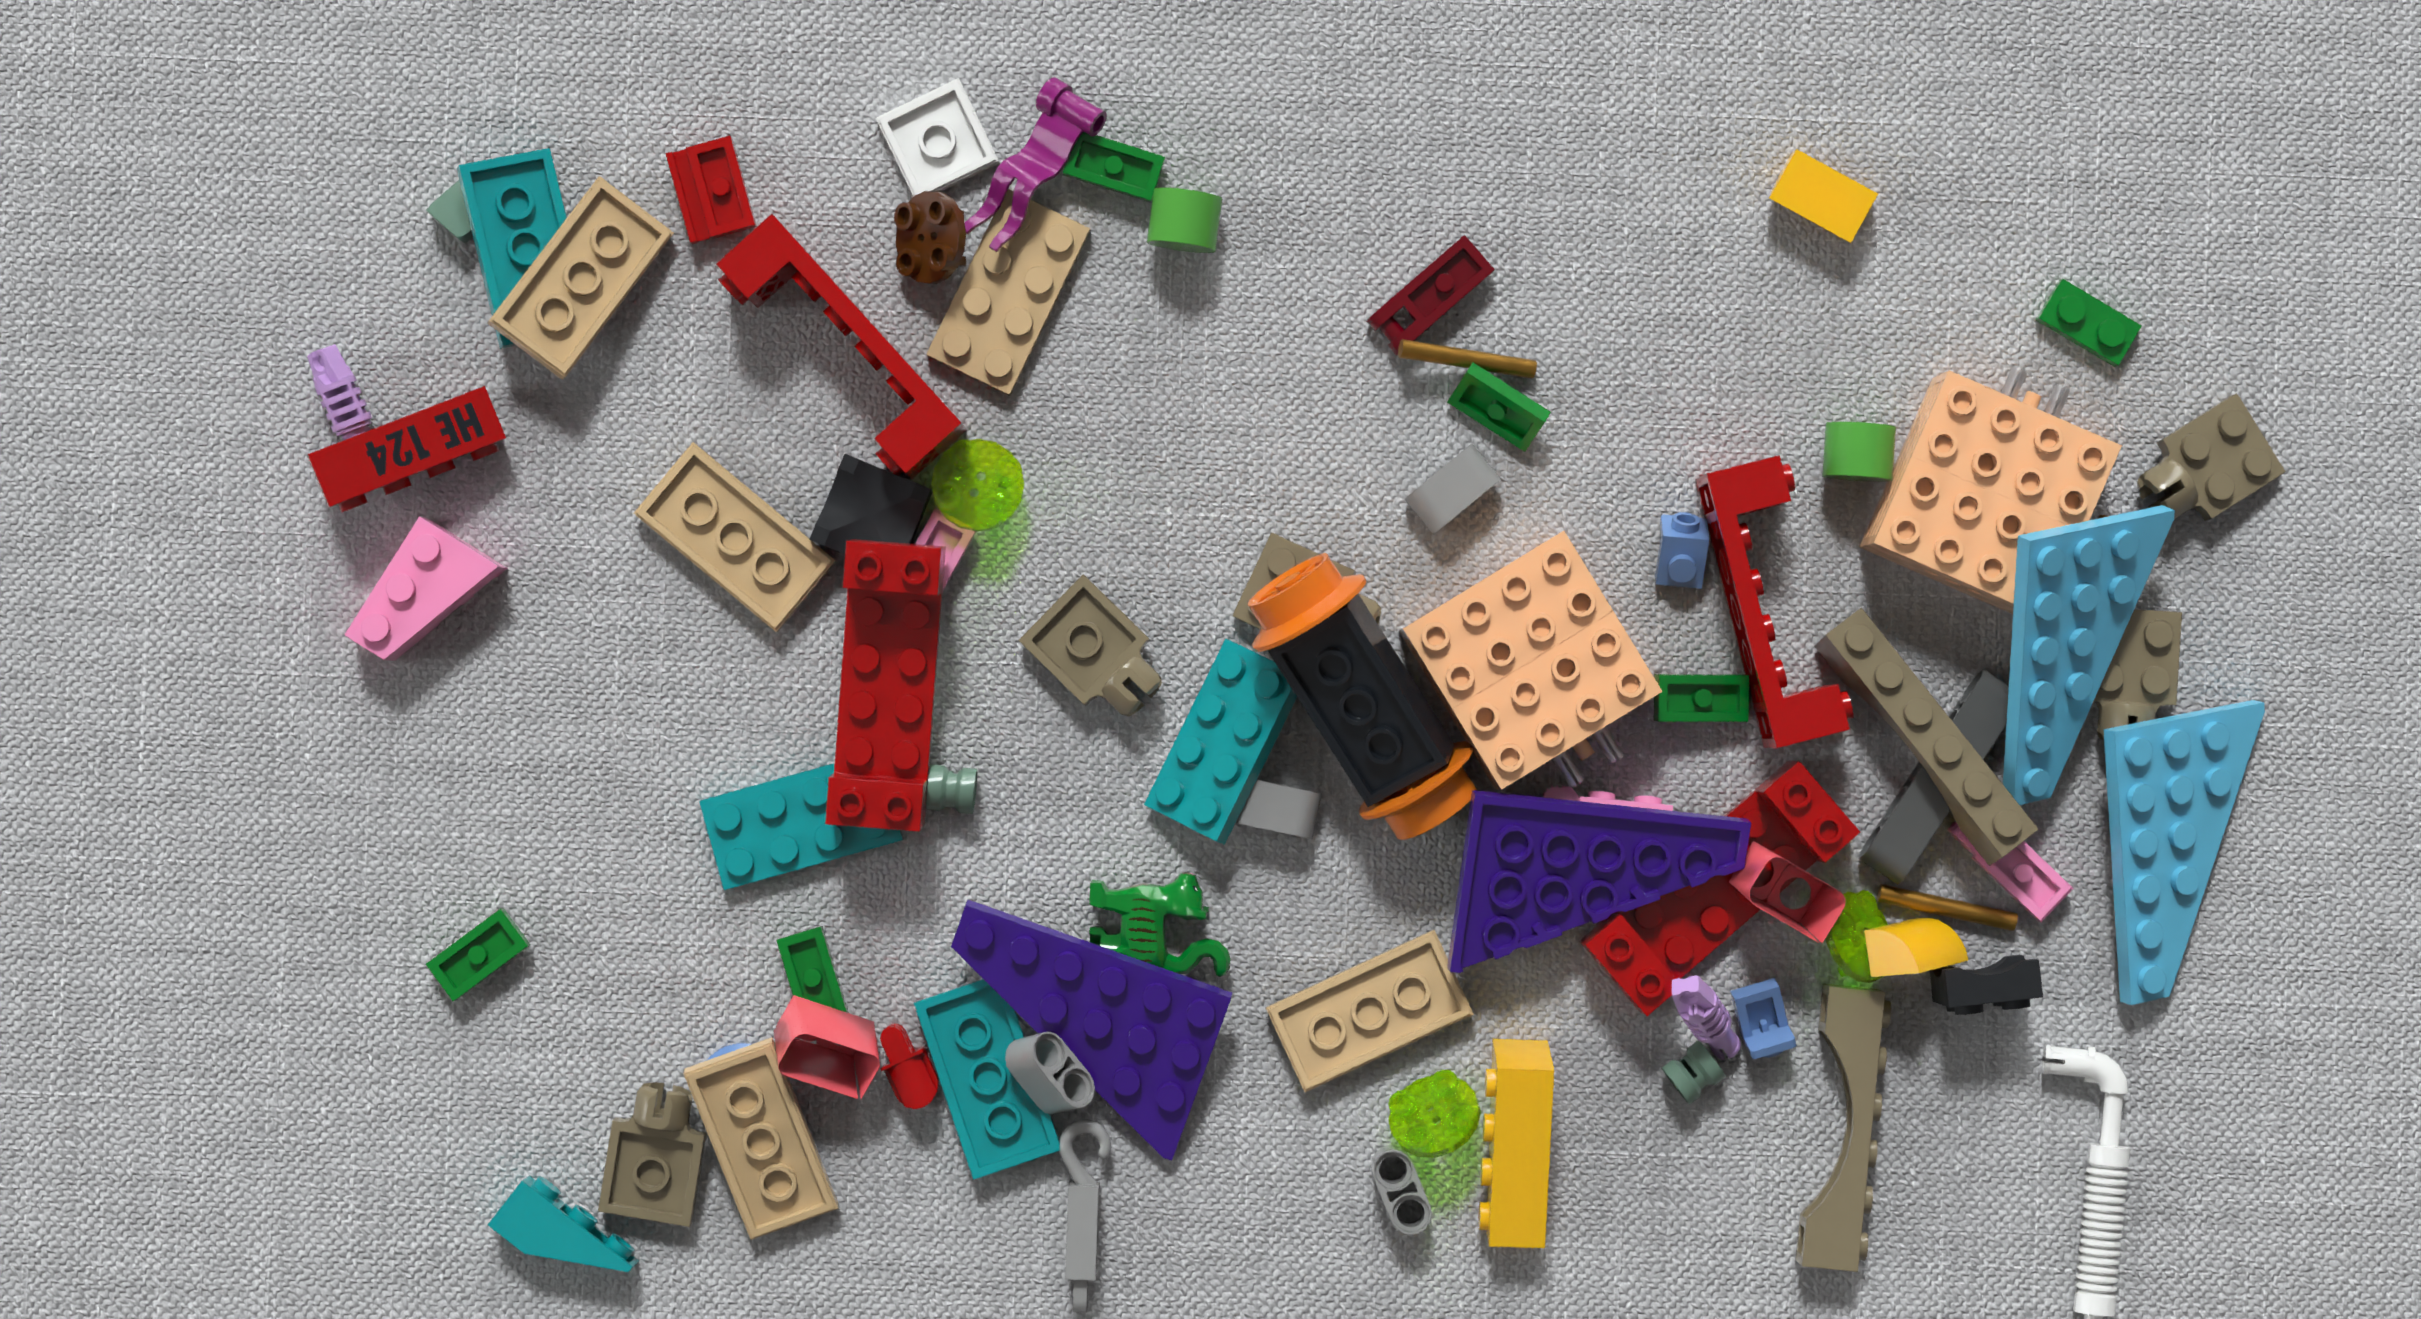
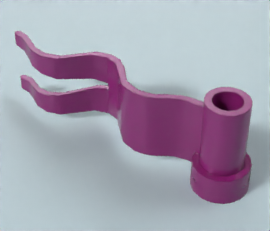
M1056 77L1049 79L1039 91L1036 99V108L1042 114L1036 122L1027 144L1018 154L1003 160L997 167L985 202L972 217L965 221L966 234H969L973 229L988 221L999 210L1009 186L1015 178L1017 179L1008 220L989 245V248L995 252H998L1020 230L1025 221L1029 203L1034 192L1041 184L1055 178L1063 170L1074 145L1082 133L1085 132L1090 136H1095L1102 130L1106 122L1107 113L1074 94L1071 86Z

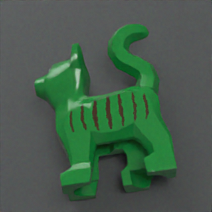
M1189 872L1180 873L1173 882L1165 886L1141 883L1117 890L1108 889L1104 881H1091L1089 904L1121 914L1122 922L1121 933L1107 934L1101 926L1090 927V943L1181 975L1191 972L1202 958L1210 957L1214 963L1216 976L1222 977L1227 974L1230 969L1231 958L1228 949L1217 940L1205 938L1193 942L1180 957L1169 954L1167 950L1165 936L1166 915L1169 914L1185 920L1206 919V915L1209 913V907L1203 906V892L1199 887L1195 874Z

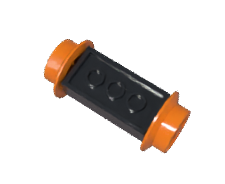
M1327 553L1319 554L1279 575L1249 600L1248 606L1262 627L1254 639L1252 647L1255 652L1268 650L1364 800L1359 808V814L1362 819L1384 818L1397 839H1410L1443 823L1471 800L1472 790L1477 791L1463 766L1470 758L1473 747L1467 741L1452 742L1358 593L1367 582L1364 575L1341 576Z

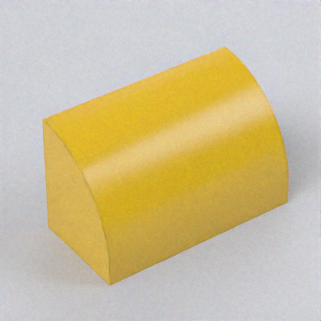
M1796 149L1791 153L1782 169L1769 199L1851 243L1878 193Z
M1914 918L1864 930L1871 977L1917 974L1969 960L1966 948L1957 933L1947 924L1937 919Z

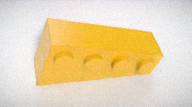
M1492 1039L1491 1069H1486L1485 1097H1490V1113H1484L1483 1142H1489V1158L1481 1159V1186H1488L1487 1202H1479L1478 1214L1479 1230L1487 1231L1489 1247L1545 1248L1554 1088V1066L1548 1040Z

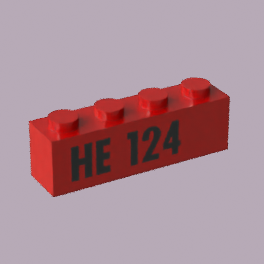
M485 386L312 452L307 455V458L328 508L338 505L341 513L368 503L365 496L366 493L383 488L385 495H389L412 486L409 477L425 470L429 478L455 469L453 460L470 453L473 461L499 452L496 443L504 440L506 436Z

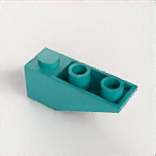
M531 1176L523 1179L488 1223L490 1228L524 1254L629 1272L639 1262V1260L631 1255L634 1252V1248L627 1241L614 1233L610 1237L605 1235L595 1227L598 1221L591 1213L579 1205H575L573 1209L558 1198L561 1194L560 1190L541 1176L536 1180Z

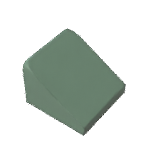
M458 180L438 197L426 211L456 238L467 244L473 235L460 181Z

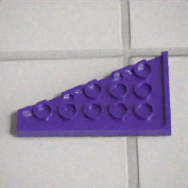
M1472 790L1447 968L1450 972L1461 973L1463 968L1493 957L1495 960L1509 955L1515 949L1521 947L1529 948L1562 935V932L1588 922L1597 923L1608 919L1611 914L1618 911L1627 912L1661 899L1660 896L1689 885L1695 887L1706 883L1711 877L1717 875L1725 876L1744 869L1751 822L1746 818Z
M968 899L951 947L1038 1034L1043 1032L1057 1034L1090 1073L1094 1081L1095 1091L1163 1158L1172 1161L1230 1004L1232 992Z

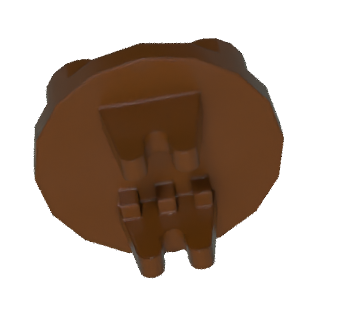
M924 191L913 196L908 203L902 202L897 206L894 213V222L897 226L895 243L898 255L896 267L902 276L911 277L916 282L937 284L948 279L958 267L966 266V256H963L966 240L964 210L959 209L955 200L945 193Z

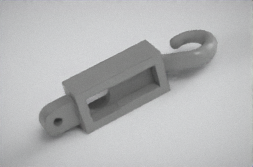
M1088 1119L1075 1121L1067 1126L1059 1140L1061 1158L1074 1180L1069 1181L1065 1267V1280H1074L1073 1312H1087L1088 1280L1096 1281L1100 1182H1097L1082 1166L1073 1150V1142L1081 1134L1093 1135L1099 1141L1098 1155L1101 1159H1107L1112 1148L1111 1138L1105 1128L1096 1121Z

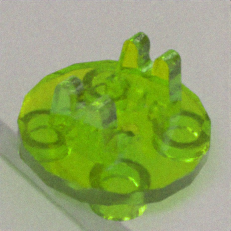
M963 439L957 441L950 449L945 451L934 467L931 488L935 505L946 520L961 529L979 532L997 528L1012 518L1022 501L1024 479L1020 462L1009 450L993 441ZM983 473L986 477L984 480H979L977 475ZM972 490L978 491L979 495L977 497H972L970 495V492Z
M1867 890L1857 893L1846 892L1843 894L1846 901L1845 907L1825 938L1826 944L1834 961L1839 966L1837 971L1841 977L1848 975L1857 982L1871 983L1884 976L1871 977L1864 930L1885 926L1888 923L1882 912L1878 909L1876 899L1872 893Z
M1440 1070L1434 1075L1414 1081L1403 1090L1394 1093L1388 1103L1390 1109L1388 1120L1394 1140L1403 1151L1417 1157L1437 1158L1453 1153L1469 1141L1478 1128L1481 1115L1476 1093L1465 1081L1457 1078L1455 1073L1450 1070Z

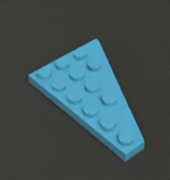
M2160 505L2018 535L2003 785L2019 805L2051 798L2171 528L2175 510Z
M2250 700L2104 729L2120 1002L2135 1005L2170 997L2265 713L2264 702Z

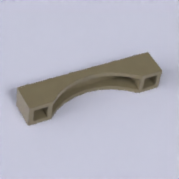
M1862 607L1828 632L1814 646L1841 681L1865 700L1912 751L1942 794L1960 830L1989 866L2003 858L2039 830Z
M1833 984L1822 985L1818 1030L1830 1047L1841 1073L1846 1097V1127L1841 1152L1831 1176L1817 1197L1800 1213L1795 1260L1804 1267L1858 1272L1859 1260L1865 1261L1867 1257L1868 1233L1862 1232L1863 1215L1871 1213L1873 1203L1872 1186H1866L1868 1167L1874 1168L1876 1165L1878 1151L1877 1140L1871 1139L1873 1121L1880 1120L1882 1111L1881 1093H1876L1877 1074L1884 1075L1887 1061L1886 1047H1880L1882 1028L1888 1029L1891 1019V1001L1885 1000V992L1879 989Z

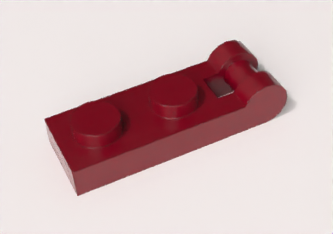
M1464 235L1378 309L1366 322L1374 331L1379 329L1390 341L1387 346L1397 356L1402 339L1415 341L1491 275L1495 269ZM1402 308L1414 320L1405 330L1393 317Z

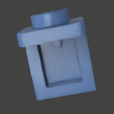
M1687 512L1661 515V538L1655 571L1656 585L1702 589L1709 546L1707 520Z
M1775 978L1730 991L1740 1034L1752 1059L1775 1057L1785 1050L1796 1047L1795 1037L1788 1025L1780 987Z

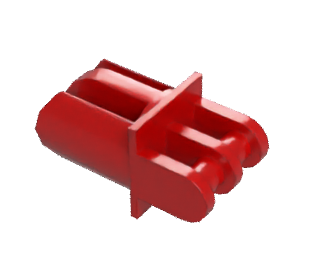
M890 1024L882 1031L880 1036L881 1044L890 1062L884 1064L880 1070H884L899 1102L906 1108H923L934 1099L939 1089L938 1077L927 1055V1047L925 1045L915 1050L906 1029L900 1024Z

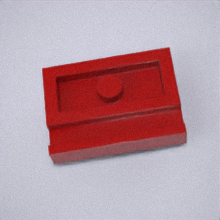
M730 135L686 147L684 150L665 153L688 237L692 245L707 239H715L757 227L734 142Z

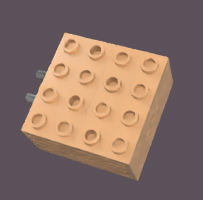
M2019 366L2011 367L2001 393L1948 370L1932 378L1893 467V481L1886 483L1859 547L2013 614L2018 535L2089 521L2122 445L2059 418L2070 393L2067 387L2062 389L2063 385L2054 386L2044 411L2037 409L2042 396L2034 392L2027 391L2022 402L2016 400L2027 374V371L2023 368L2020 369Z
M1565 531L1560 532L1399 630L1465 741L1469 742L1473 747V754L1494 788L1499 790L1506 788L1551 759L1557 765L1569 787L1577 786L1562 762L1561 757L1579 784L1584 778L1566 750L1573 747L1581 761L1595 753L1587 740V737L1593 735L1609 763H1614L1617 760L1600 733L1602 732L1616 757L1620 760L1624 754L1608 730L1607 725L1663 692Z

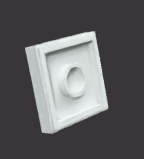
M959 78L876 118L913 196L924 191L941 192L1000 163Z

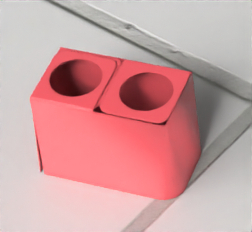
M1754 841L1747 850L1744 869L1734 872L1729 880V883L1753 905L1818 942L1814 938L1816 937L1821 943L1824 942L1846 903L1844 895L1839 890ZM1771 861L1774 870L1771 880L1764 886L1752 887L1767 862ZM1795 877L1802 878L1810 886V898L1803 907L1789 909L1780 900V889L1787 880Z
M793 995L773 1031L779 1071L784 1076L858 1099L856 1069L860 1098L862 1099L880 1068L874 1021Z

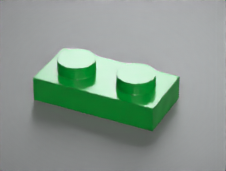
M1083 132L1073 147L1064 167L1063 175L1152 203L1153 191L1157 187L1165 156L1098 135L1090 136Z
M2063 278L2057 282L2035 319L2113 367L2119 366L2142 325Z
M1473 362L1447 401L1456 409L1524 452L1551 413Z
M1654 674L1655 680L1663 691L1654 697V721L1748 722L1749 675Z
M501 908L426 963V966L452 1001H456L531 944L506 910Z
M823 926L777 939L792 994L849 1013Z

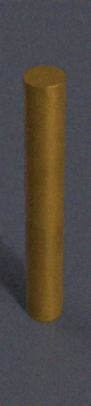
M1404 339L1400 341L1398 349L1399 358L1468 369L1473 362L1488 372L1533 379L1537 369L1536 360Z
M1880 884L1878 889L1877 902L2010 931H2014L2017 925L2018 913L1884 884Z

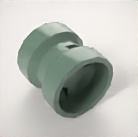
M931 764L927 785L926 810L941 811L945 807L955 808L958 813L973 814L978 769L963 767L958 771V774H954V771H949L946 766Z
M1699 1040L1687 1048L1686 1055L1680 1060L1672 1059L1661 1067L1670 1082L1689 1105L1701 1097V1091L1706 1086L1717 1085L1726 1078L1721 1067Z

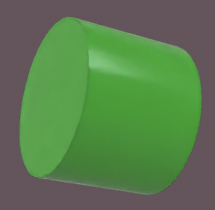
M1155 188L1153 191L1147 243L1161 248L1185 252H1216L1223 198L1195 190Z
M1827 422L1825 425L1822 477L1866 482L1893 481L1896 427L1865 422Z

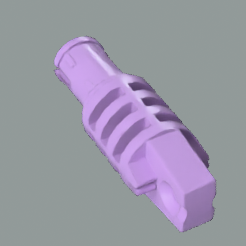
M335 344L310 353L307 358L314 377L315 391L323 399L320 403L328 411L326 417L328 421L331 420L333 426H331L333 433L336 432L337 437L342 436L343 440L369 431V424L372 423L370 411L366 412L365 399L361 400L359 395L362 393L360 387L356 388L354 383L357 381L349 366L346 365Z
M1699 976L1672 980V998L1678 1014L1695 1038L1703 1043H1708L1712 1053L1721 1060H1724V1053L1721 1049L1725 1051L1729 1059L1734 1057L1740 1050L1741 1042L1739 1037L1730 1028L1731 1016L1714 990Z

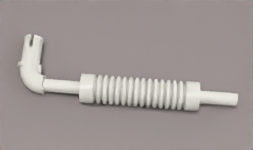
M2045 1044L2042 1056L2050 1059H2060L2062 1062L2042 1061L2043 1075L2055 1074L2084 1077V1082L2099 1084L2100 1091L2105 1092L2100 1143H2089L2087 1162L2092 1166L2086 1167V1171L2090 1175L2085 1176V1180L2089 1184L2084 1186L2088 1193H2085L2083 1197L2088 1201L2083 1203V1207L2087 1209L2082 1211V1216L2086 1219L2081 1220V1224L2085 1228L2080 1229V1233L2084 1236L2079 1239V1242L2083 1244L2079 1246V1251L2083 1254L2078 1255V1260L2082 1263L2077 1264V1268L2081 1272L2076 1273V1277L2080 1280L2075 1282V1286L2079 1289L2075 1291L2073 1306L2075 1312L2084 1314V1319H2103V1316H2115L2117 1296L2113 1292L2117 1291V1287L2113 1284L2118 1282V1278L2114 1276L2119 1273V1269L2115 1266L2120 1264V1260L2116 1257L2121 1255L2117 1248H2120L2122 1244L2118 1241V1239L2122 1238V1234L2118 1231L2123 1229V1225L2119 1222L2124 1220V1216L2119 1213L2125 1211L2121 1204L2126 1201L2122 1195L2126 1194L2127 1190L2123 1186L2127 1185V1181L2123 1178L2128 1176V1172L2124 1169L2129 1167L2130 1148L2119 1145L2123 1095L2128 1094L2127 1078L2117 1062L2106 1054L2096 1052L2095 1047L2088 1046L2084 1050Z

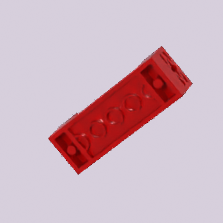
M773 214L767 217L716 263L725 273L718 279L719 282L742 306L749 300L759 308L791 278L795 280L814 302L823 297L829 304L823 312L845 337L853 331L861 339L854 347L876 371L883 365L889 370L892 375L886 382L907 405L916 400L874 438L882 447L875 454L893 474L900 476L905 472L913 479L967 430Z
M1780 455L1707 473L1695 479L1704 516L1707 520L1708 531L1745 675H1749V692L1763 747L1780 748L1850 730L1848 719L1854 718L1851 700L1847 691L1840 692L1838 684L1822 685L1782 695L1781 688L1787 687L1785 670L1780 659L1775 661L1773 659L1769 642L1776 641L1773 623L1769 614L1762 615L1758 597L1764 596L1761 576L1757 568L1750 569L1746 551L1752 550L1750 533L1746 523L1739 524L1737 516L1777 507L1790 502L1789 492L1795 491V481L1790 465H1782Z
M857 539L846 541L843 588H847L836 752L834 773L829 777L825 824L918 832L925 825L946 546Z
M1787 761L1725 815L1727 817L1746 818L1751 822L1747 850L1754 841L1805 871L1817 861L1826 863L1861 833L1800 761ZM1771 861L1767 862L1752 887L1764 886L1771 880L1774 871ZM1733 873L1725 876L1717 875L1698 886L1691 887L1689 885L1660 896L1661 899L1627 912L1618 911L1613 913L1579 942L1637 1010L1648 1016L1672 996V980L1681 979L1761 909L1753 905L1729 883ZM1798 877L1787 880L1782 885L1780 893Z

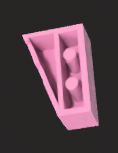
M419 516L346 631L345 636L383 660L396 661L435 629L454 610L474 597L476 592L508 568L434 521Z

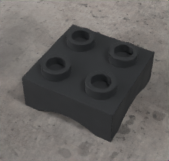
M844 454L828 498L809 540L845 554L846 541L851 539L912 544L933 490Z
M2023 955L2004 956L1998 962L1981 969L1965 970L1949 965L1929 971L1932 1001L1946 1006L1947 1012H1955V1015L1984 1012L1983 1004L1993 1003V1006H2002L2003 1010L2030 1007V999L2043 997L2039 960H2025Z

